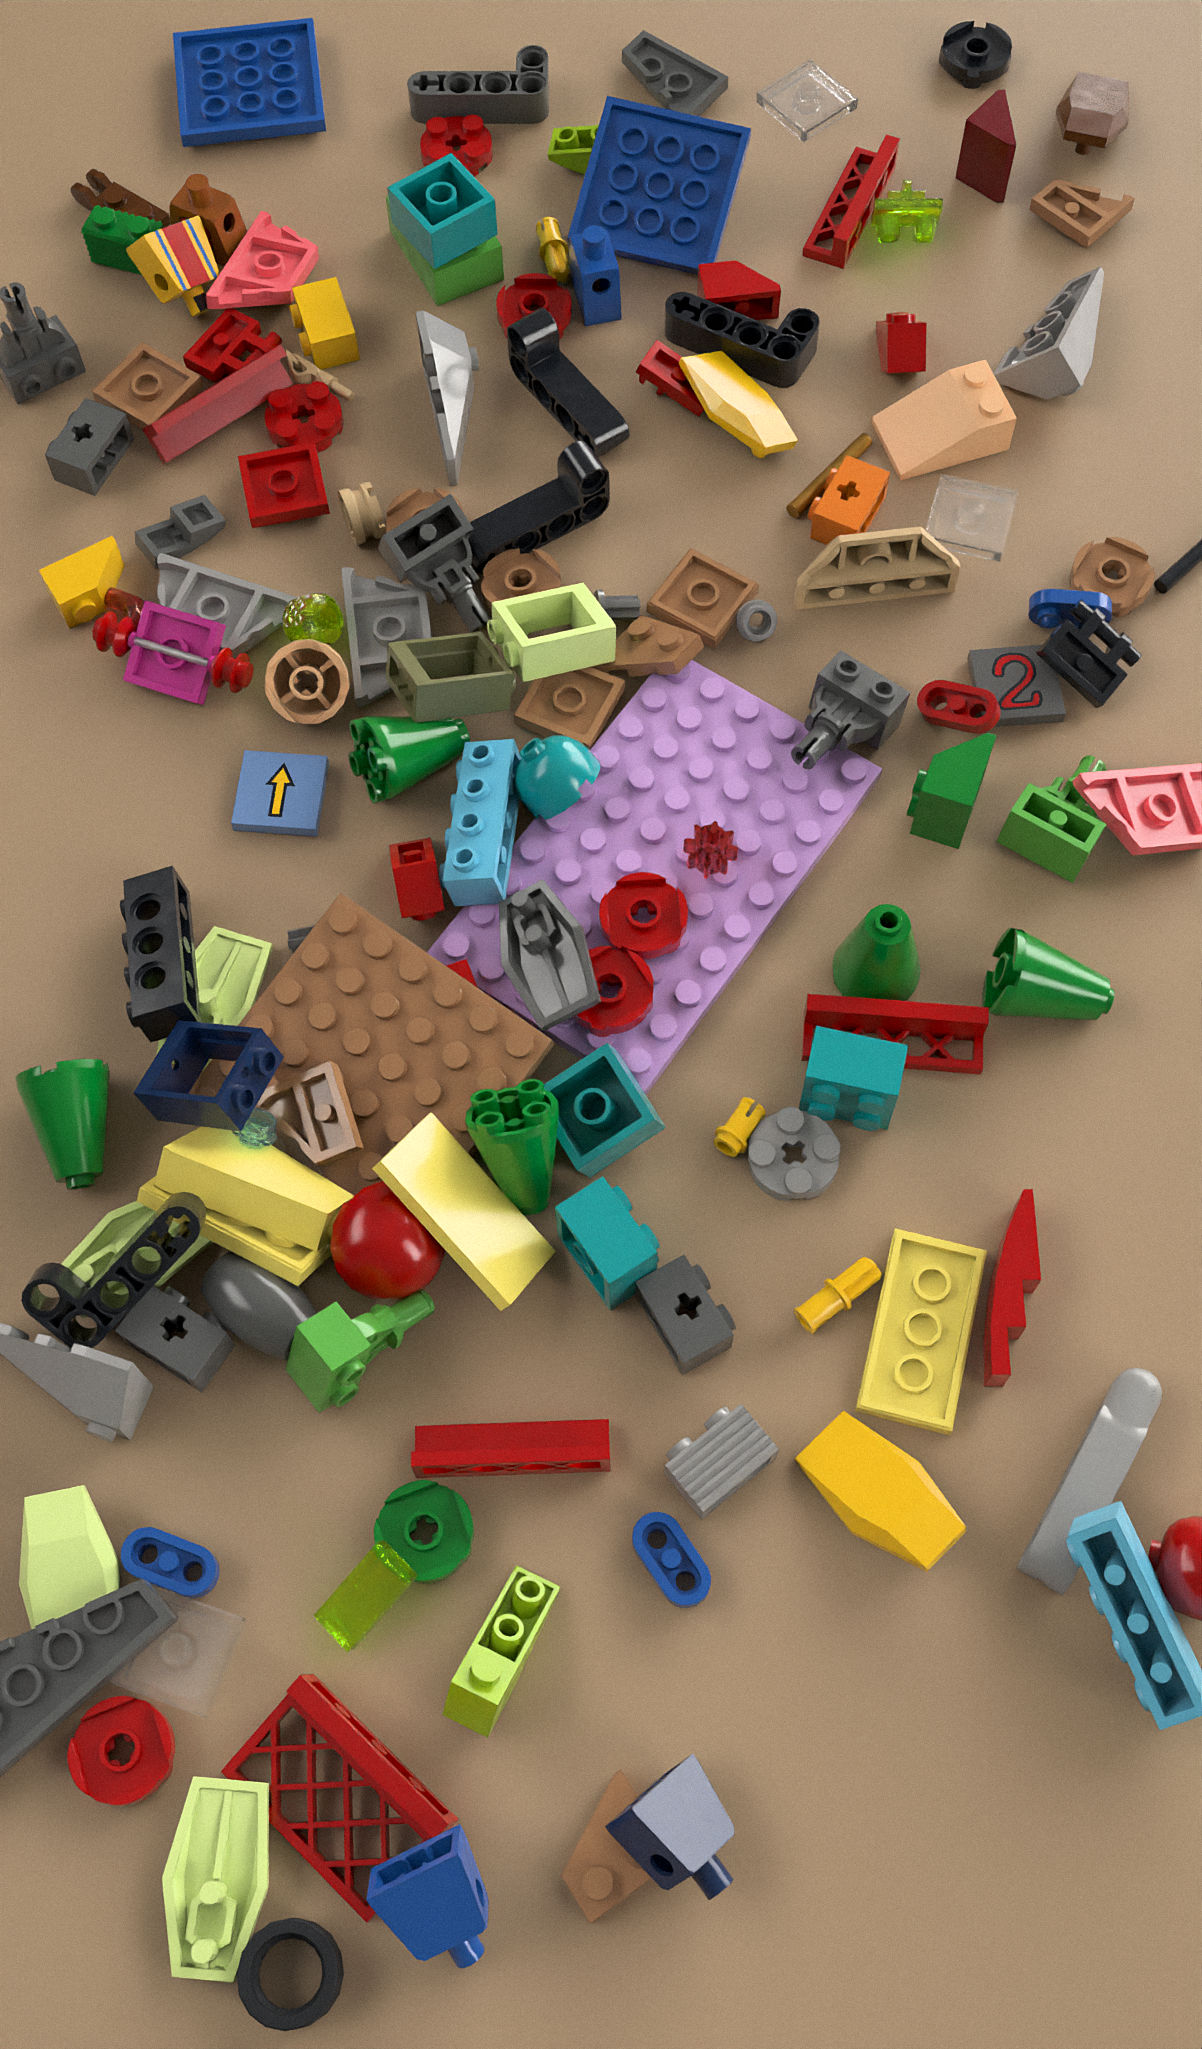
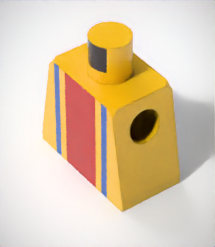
M199 215L143 235L126 248L128 255L160 302L166 304L182 297L192 317L210 310L207 308L206 293L203 288L217 279L219 270Z

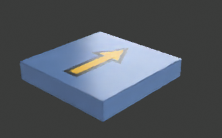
M244 750L231 820L233 830L318 837L329 769L328 756Z

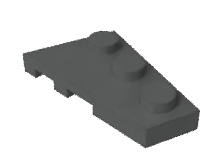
M644 30L622 50V63L665 109L700 116L728 89L727 75Z

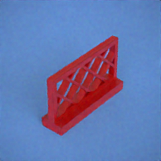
M314 1674L299 1675L286 1690L288 1694L225 1765L221 1772L230 1780L250 1781L239 1769L253 1753L271 1752L269 1822L355 1912L368 1923L377 1913L354 1889V1866L379 1865L393 1858L390 1857L389 1824H408L423 1839L421 1842L423 1843L451 1829L459 1819ZM292 1708L306 1720V1744L281 1745L280 1722ZM316 1732L327 1743H316ZM271 1733V1746H260ZM334 1749L343 1758L342 1781L317 1782L316 1750ZM307 1750V1782L281 1784V1752ZM352 1768L363 1779L352 1780ZM371 1786L379 1794L380 1818L353 1819L352 1787ZM343 1787L344 1820L317 1821V1789ZM307 1789L308 1821L290 1822L281 1813V1791ZM389 1805L400 1817H389ZM380 1825L381 1857L354 1859L353 1826ZM344 1827V1859L326 1860L320 1854L317 1845V1828ZM297 1829H308V1840ZM334 1867H345V1878Z

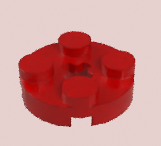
M471 114L465 117H433L426 122V130L420 139L421 158L425 167L452 153L475 177L479 174L480 167L486 162L488 167L493 157L492 137L480 116ZM460 146V150L455 151L452 147Z
M529 273L514 278L515 284L509 286L506 290L505 285L501 288L496 299L498 322L504 329L506 338L507 327L534 312L529 310L531 305L534 304L539 305V308H545L551 314L558 328L559 340L563 337L564 329L569 325L572 318V298L566 287L564 291L562 287L557 285V279L546 274Z
M315 381L310 384H297L285 389H276L268 396L269 404L265 409L264 419L268 436L277 447H279L278 443L284 447L315 442L317 453L330 447L332 445V438L336 436L338 431L340 435L343 430L344 420L340 402L329 391V387L324 382ZM305 415L310 416L307 423H301L300 419H297Z
M638 872L626 875L616 881V886L608 894L606 891L601 899L599 908L601 932L610 946H612V950H620L627 953V949L638 954L642 959H653L664 954L673 953L678 949L680 940L687 929L688 905L686 898L678 887L676 890L672 885L666 883V878L658 874ZM640 908H647L648 914L656 915L654 919L649 920V923H639V921L632 918V916L638 915Z
M599 946L589 949L599 994L601 993V984L607 982L610 986L618 984L621 987L617 991L616 997L600 996V1003L573 1016V1019L578 1024L589 1029L597 1037H607L611 1034H619L633 1029L646 1018L653 1007L654 979L647 963L638 954L627 949V953L620 950H612V946Z
M115 1696L92 1706L81 1718L80 1721L82 1723L76 1729L74 1738L71 1737L68 1746V1767L76 1786L94 1800L110 1805L128 1806L148 1798L169 1778L173 1770L175 1737L171 1724L167 1717L153 1704L134 1697ZM119 1736H123L124 1740L128 1743L134 1742L135 1751L130 1754V1761L123 1766L120 1760H110L109 1752L116 1748L115 1739Z

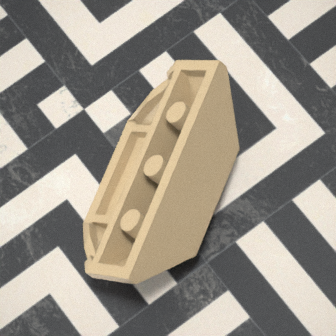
M922 527L840 535L830 541L797 578L794 599L795 610L955 592L960 564L951 553Z

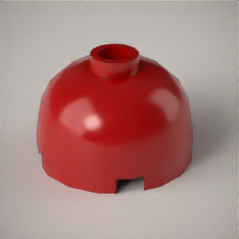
M1192 1516L1179 1519L1167 1528L1162 1541L1152 1539L1148 1558L1172 1609L1189 1618L1202 1621V1517Z

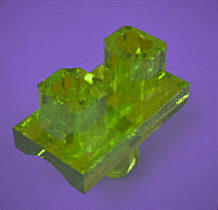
M903 179L901 191H888L887 199H875L874 209L873 213H871V227H876L878 241L880 243H894L899 240L900 227L913 226V241L917 243L932 242L943 210V198H925V190H912V180Z

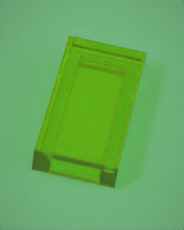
M385 1540L378 1541L314 1614V1617L346 1652L352 1651L418 1575Z

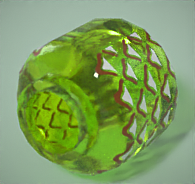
M311 593L292 599L284 608L282 616L283 629L291 642L313 639L330 645L338 640L344 626L343 614L339 604L333 597L325 593Z

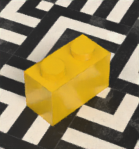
M333 277L292 287L295 304L289 305L295 329L302 327L303 330L302 333H298L304 357L311 355L314 365L320 370L360 360L356 333L337 278Z

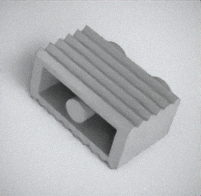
M742 1404L731 1412L726 1406L721 1408L704 1423L708 1431L694 1442L689 1437H685L666 1454L670 1461L665 1465L664 1474L701 1519L705 1518L717 1506L721 1505L723 1501L728 1499L777 1458L779 1451L777 1445L766 1435L765 1431Z

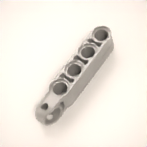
M1129 1368L1121 1372L1110 1385L1017 1565L1019 1571L1033 1579L1040 1580L1046 1587L1062 1596L1069 1588L1079 1569L1070 1555L1066 1542L1074 1518L1112 1504L1161 1403V1385L1151 1372L1142 1368Z

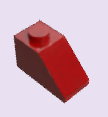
M737 260L698 264L697 294L699 297L754 320L779 318L780 284Z
M431 837L389 845L401 918L411 917L412 920L421 921L435 917L437 915L436 912L445 911Z

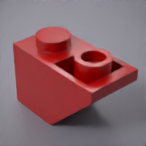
M909 312L886 313V321H876L881 371L885 373L926 371L927 322L916 320V314H909Z

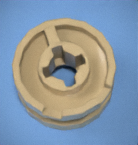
M369 481L359 484L356 490L351 491L349 488L338 491L341 510L350 536L356 546L366 543V538L374 536L376 539H379L387 533L385 524L380 525L383 515L376 495L370 494L373 487Z

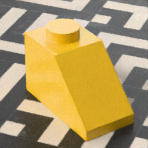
M110 536L40 569L39 572L50 597L70 629L80 623L92 620L95 616L107 610L125 565L114 537Z

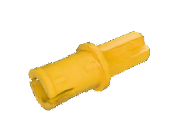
M554 217L542 218L545 227L544 231L540 221L536 224V233L540 241L539 255L542 261L546 263L548 274L557 279V282L565 283L569 279L568 274L570 273L567 259L568 245L561 237L557 219Z
M862 1257L834 1280L830 1278L824 1280L825 1287L802 1305L796 1307L794 1314L800 1324L810 1334H814L820 1326L842 1309L845 1311L852 1308L851 1302L880 1280L882 1274L871 1259Z

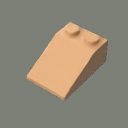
M985 359L946 371L872 416L871 423L901 481L1009 450L1017 417Z

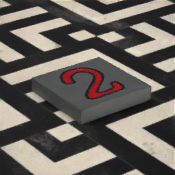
M1043 644L969 650L967 659L972 686L991 691L995 695L1001 710L1000 719L994 727L1063 722L1066 712L1058 674L1036 654ZM979 712L978 718L983 716L986 712Z

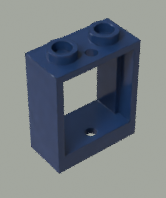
M178 1020L133 1094L158 1121L241 1132L284 1056L262 1028ZM209 1059L236 1061L215 1097L189 1094ZM174 1060V1063H175V1064H174V1068L172 1069V1066H171V1065H172V1061Z

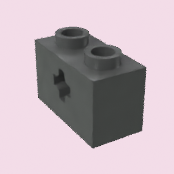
M85 398L78 409L71 413L67 424L58 437L50 442L45 453L54 480L95 496L134 441L126 413Z
M685 1255L635 1281V1297L682 1375L731 1348L734 1336L732 1331L736 1329L735 1323L723 1304L716 1306L707 1291L711 1289V1285L703 1269L698 1264L691 1266ZM684 1305L688 1311L696 1309L695 1319L691 1320L687 1314L679 1316V1308Z
M153 1286L129 1311L115 1332L127 1345L202 1393L233 1350L235 1344L226 1332L228 1329L216 1315L205 1311L203 1316H200L188 1308L191 1301L180 1292L169 1286L162 1292ZM174 1330L178 1332L186 1330L187 1332L183 1339L177 1336L171 1338Z

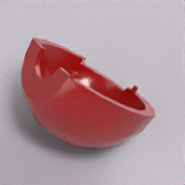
M384 1181L364 1187L350 1201L344 1203L333 1223L330 1249L336 1271L350 1289L370 1299H403L420 1289H424L439 1271L446 1250Z

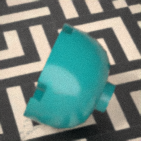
M556 735L543 740L534 738L519 753L521 760L518 762L514 775L517 796L536 819L539 818V814L545 820L551 819L564 812L583 796L578 788L586 779L591 785L594 783L601 768L600 762L586 746L570 737Z

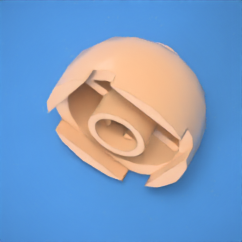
M313 639L295 640L281 647L270 659L266 669V696L273 709L288 721L302 724H319L333 717L345 703L350 687L348 669L341 656L328 644Z

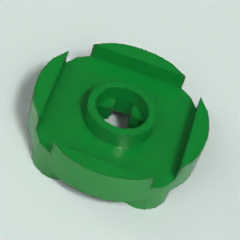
M418 1480L400 1486L385 1500V1505L380 1510L379 1517L376 1518L374 1525V1542L384 1564L403 1581L429 1584L444 1580L454 1574L470 1557L474 1539V1522L465 1500L453 1489L451 1490L447 1486L439 1485L434 1481ZM420 1519H426L428 1525H438V1532L432 1535L433 1541L427 1545H424L421 1540L412 1541L411 1533L417 1530L416 1522Z

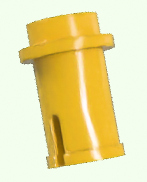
M743 1097L725 1125L716 1128V1138L713 1143L725 1155L736 1157L738 1153H744L748 1148L746 1141L760 1121L766 1116L765 1109L759 1103L749 1117L746 1116L755 1100Z

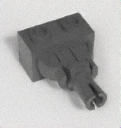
M14 282L9 284L14 297L10 296L6 286L0 289V298L7 310L6 318L12 328L11 331L5 321L0 324L3 333L0 340V378L17 404H20L86 372L77 344L57 315L48 318L44 310L36 306L33 307L35 317L29 305L24 286Z
M450 493L384 534L380 540L378 550L400 583L409 579L417 588L431 593L438 605L443 604L445 600L450 604L452 603L469 628V632L473 633L479 630L480 626L484 627L487 625L488 620H492V617L488 615L472 589V585L479 580L478 575L471 566L472 551L468 541L474 528Z
M840 650L817 675L808 707L812 712L807 716L804 725L809 733L791 750L792 759L799 765L806 757H809L803 763L802 768L812 769L828 750L834 751L839 741L838 750L845 751L851 743L865 742L878 750L899 727L911 692Z

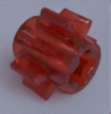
M717 821L703 827L697 824L694 825V839H684L683 852L690 854L688 856L687 868L693 869L696 867L703 873L704 878H708L710 874L718 872L726 875L728 871L727 860L736 861L738 855V847L731 845L733 843L734 831L729 830L725 832L723 828L718 826Z

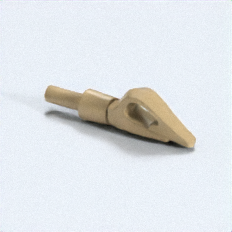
M287 349L285 350L290 374L296 384H310L315 381L324 382L329 387L331 393L335 392L349 401L354 399L355 393L339 384L337 377L320 370L317 366L299 355L292 354Z

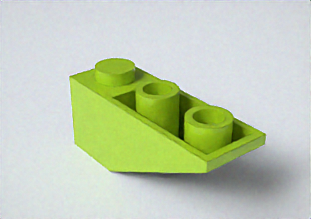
M517 1565L515 1566L450 1683L442 1713L443 1716L487 1738L489 1737L526 1664L560 1591V1586Z

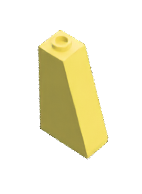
M201 1126L164 1146L154 1183L156 1187L171 1194L180 1192L193 1193L200 1197L206 1208L315 1251L331 1242L333 1223L343 1204L354 1197L351 1193L245 1128L240 1132Z

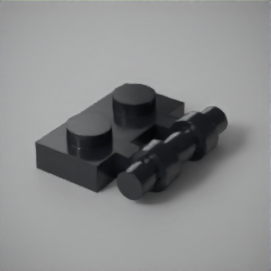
M1080 599L1070 610V613L1080 621L1079 627L1077 628L1068 619L1062 621L1036 654L1095 708H1098L1105 704L1128 675L1116 664L1121 658L1129 667H1132L1141 658L1142 654L1131 645L1133 640L1124 632L1119 634L1104 620L1106 615L1097 607L1091 609ZM1092 634L1107 646L1105 653L1089 639Z

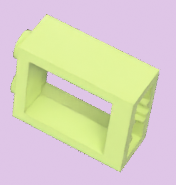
M584 583L492 602V620L487 622L490 641L493 645H498L503 653L505 663L509 668L513 667L522 682L615 661L616 625ZM571 624L573 627L572 630L528 639L525 635L526 633Z

